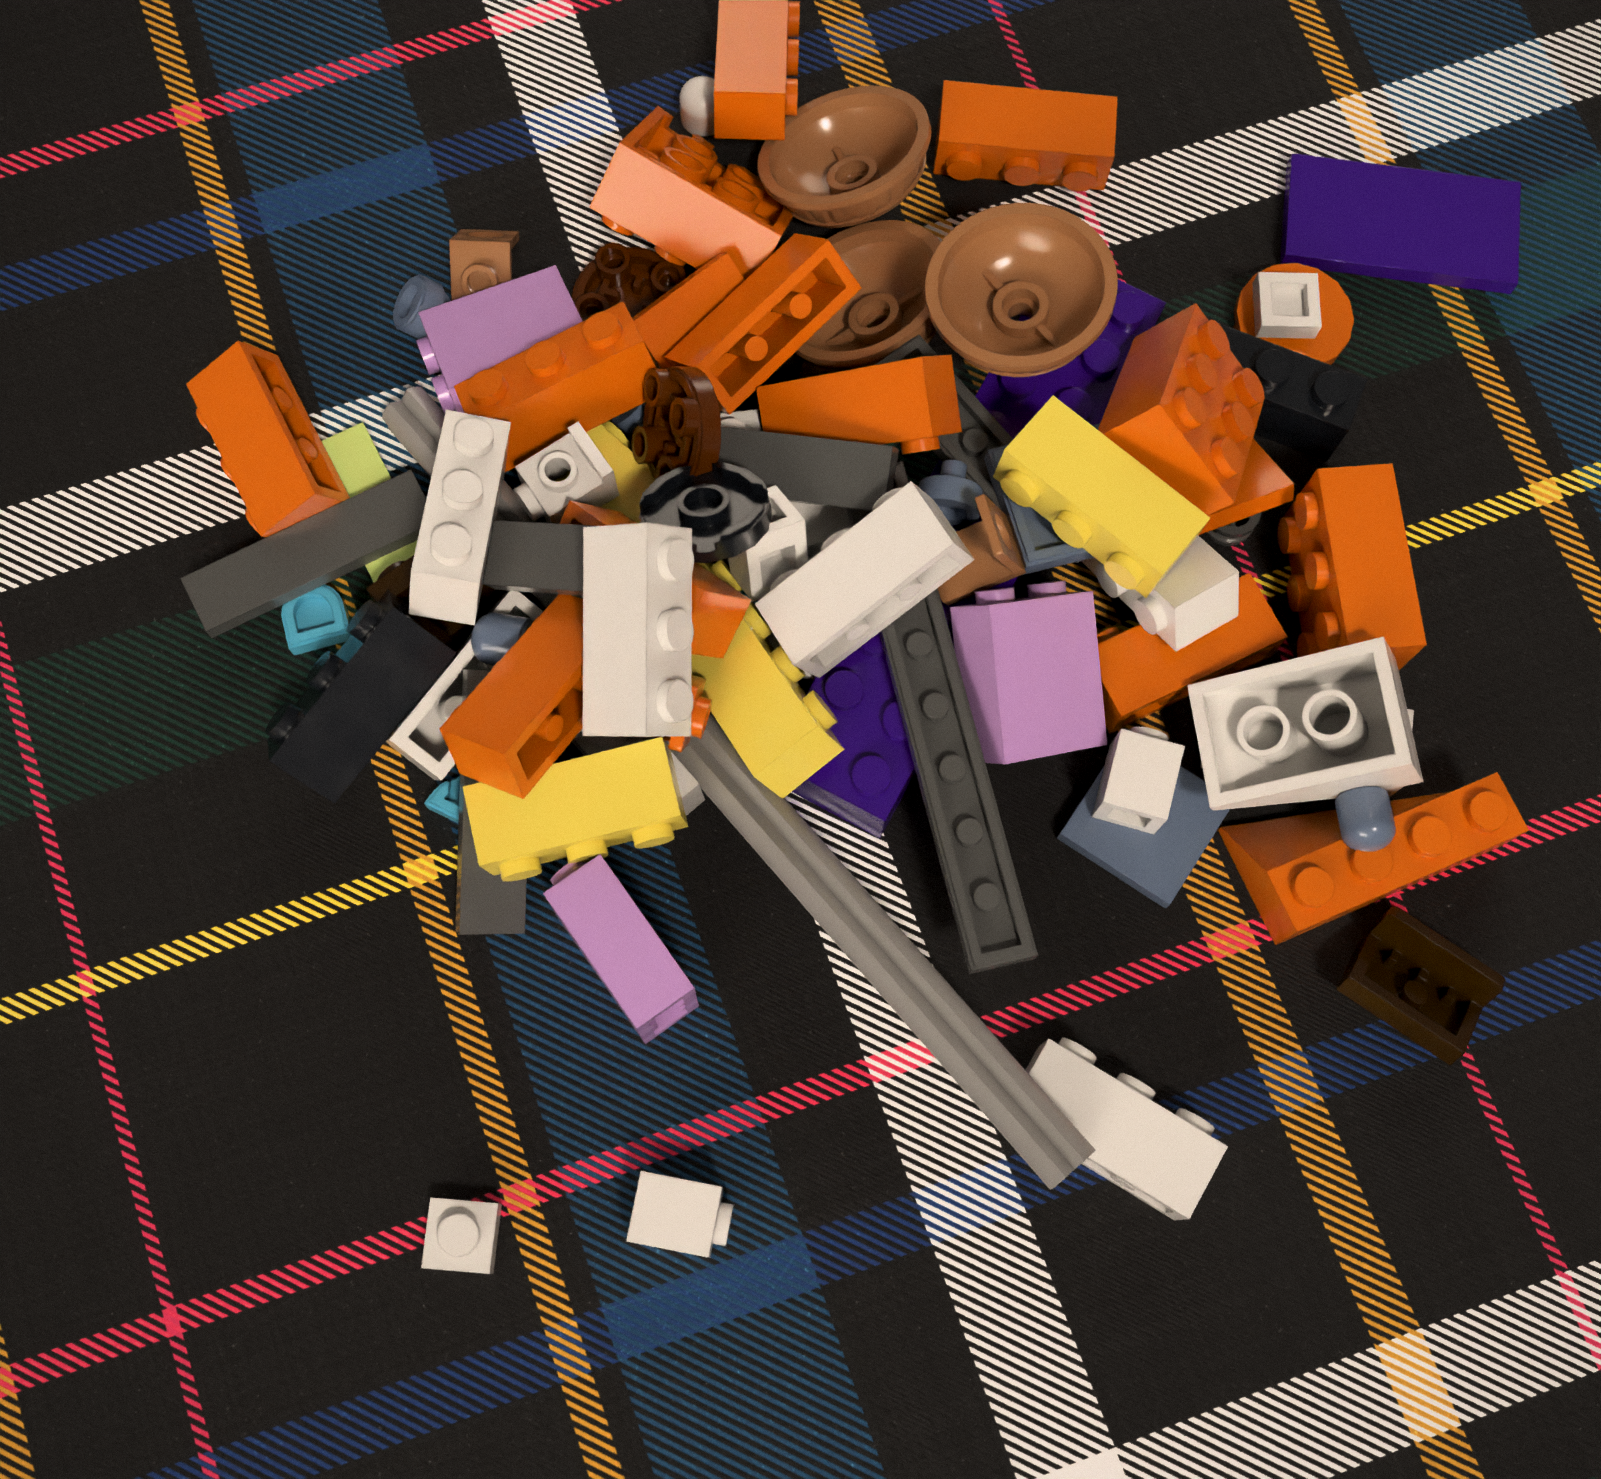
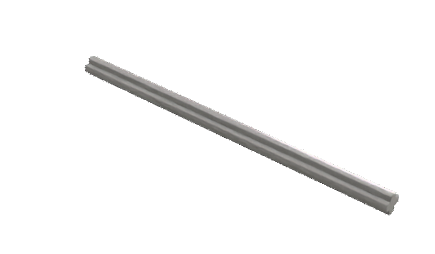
M412 387L406 389L401 401L389 402L382 414V419L388 425L387 428L431 477L445 413L422 387ZM503 479L496 520L533 522L512 488ZM531 592L545 609L558 596V594ZM572 595L583 599V596ZM711 714L709 715L702 739L691 736L690 742L682 752L671 750L698 781L705 794L1050 1190L1055 1188L1096 1151L791 804L753 777L729 738Z

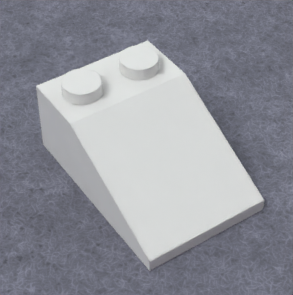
M1384 636L1187 685L1209 806L1213 811L1336 799L1341 793L1357 787L1378 786L1389 790L1423 782L1397 661Z

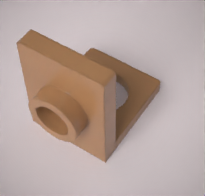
M461 229L449 240L452 301L512 280V248L519 241V231Z
M985 494L975 497L982 521L956 532L975 560L938 587L941 601L948 606L975 595V591L987 590L1026 573L1007 515Z

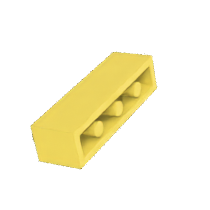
M719 560L713 565L711 563H697L739 592L742 591V588L730 573L729 566L723 560ZM750 602L724 658L692 654V675L706 679L702 697L712 700L711 713L753 777L783 799L845 749L830 729V727L838 722L836 716L814 690L807 695L798 684V681L806 676L804 671L793 666L781 645L776 649L773 648L767 639L773 632L758 608Z

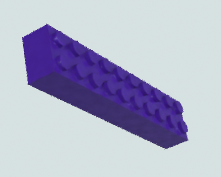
M1118 279L1116 304L1107 326L1093 344L1074 360L1054 371L1037 376L1008 377L989 372L975 397L1013 439L1052 395L1091 425L1100 424L1134 337L1158 324L1166 302ZM1021 315L1018 321H1025L1030 318L1028 316ZM940 459L930 476L940 475L942 464ZM980 516L979 519H978L976 522H974V523L967 524V525H951V526H952L953 529L957 532V531H959V530H961V529H964V528H966V527H968V526H971V525H973V524H975V523H977V522L982 521V519H981V516ZM1023 575L989 589L1014 587L1015 591ZM975 595L949 606L941 601L953 647L950 607L976 604ZM878 633L822 677H816L807 694L814 690L836 716L838 722L830 727V729L845 750L792 792L880 839L912 781L916 770L882 641Z

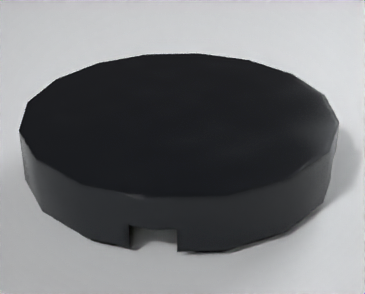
M712 463V471L698 476L690 475L691 465L678 467L658 477L642 493L639 503L640 523L649 522L691 528L694 563H710L735 557L754 547L769 530L772 510L764 481L750 470L729 463Z

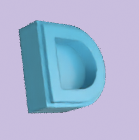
M326 584L282 606L281 617L287 644L294 656L346 642L351 636L347 632V627L350 623L348 609L337 591Z

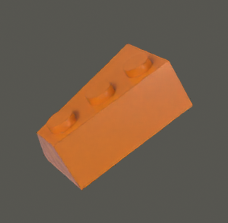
M657 106L619 142L589 208L600 213L602 221L612 230L628 236H632L635 233L654 244V250L659 256L676 265L684 266L687 263L699 269L719 253L728 252L741 275L746 280L774 253L793 215L786 206L784 207L774 200L764 189L761 179L745 167L729 164L725 168L718 163V156L713 151L714 145L698 134H694L692 137L681 135L669 128L673 116Z

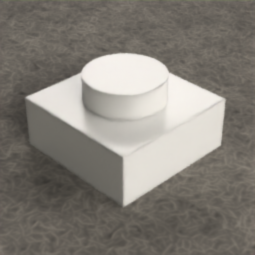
M1258 272L1252 283L1255 337L1315 339L1322 328L1318 273Z
M430 1197L421 1268L493 1274L502 1204Z

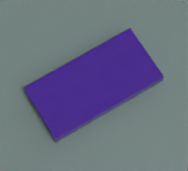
M1292 153L1286 165L1280 264L1299 263L1324 271L1511 294L1518 285L1521 182Z

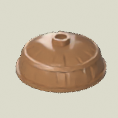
M887 86L846 88L816 98L797 109V116L785 117V141L765 140L758 157V173L763 187L774 200L784 207L786 206L793 217L813 226L825 228L848 227L875 219L892 210L907 198L923 174L926 165V151L931 140V124L927 111L923 104L913 95Z
M1011 203L991 207L959 223L943 238L931 257L925 279L928 313L933 326L946 344L972 365L984 371L1008 377H1029L1045 374L1074 360L1093 344L1107 326L1116 304L1118 276L1114 258L1109 247L1096 230L1072 213L1054 206L1038 203ZM1016 315H1025L1030 319L1015 321L1011 318Z
M880 220L863 223L829 237L828 240L862 289L795 353L803 359L814 363L822 370L835 373L876 365L917 335H920L928 344L937 333V330L933 326L926 305L925 279L931 257L941 241L924 227L899 220Z

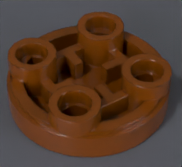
M609 243L598 249L595 259L578 276L573 288L572 300L582 321L624 301L631 317H633L686 278V274L682 266L665 260L653 250L625 247L620 243Z
M671 366L666 369H649L645 375L643 385L646 400L643 426H637L632 434V453L635 461L638 464H648L654 480L678 467L691 465L690 475L694 476L712 471V463L718 462L720 454L721 417L717 396L709 378L696 367Z

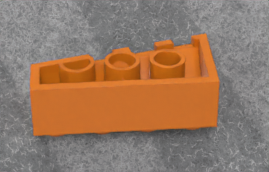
M1498 772L1451 792L1390 801L1396 833L1391 843L1378 851L1364 852L1349 848L1342 840L1336 809L1220 827L1218 832L1274 944L1277 945L1497 849L1529 831Z

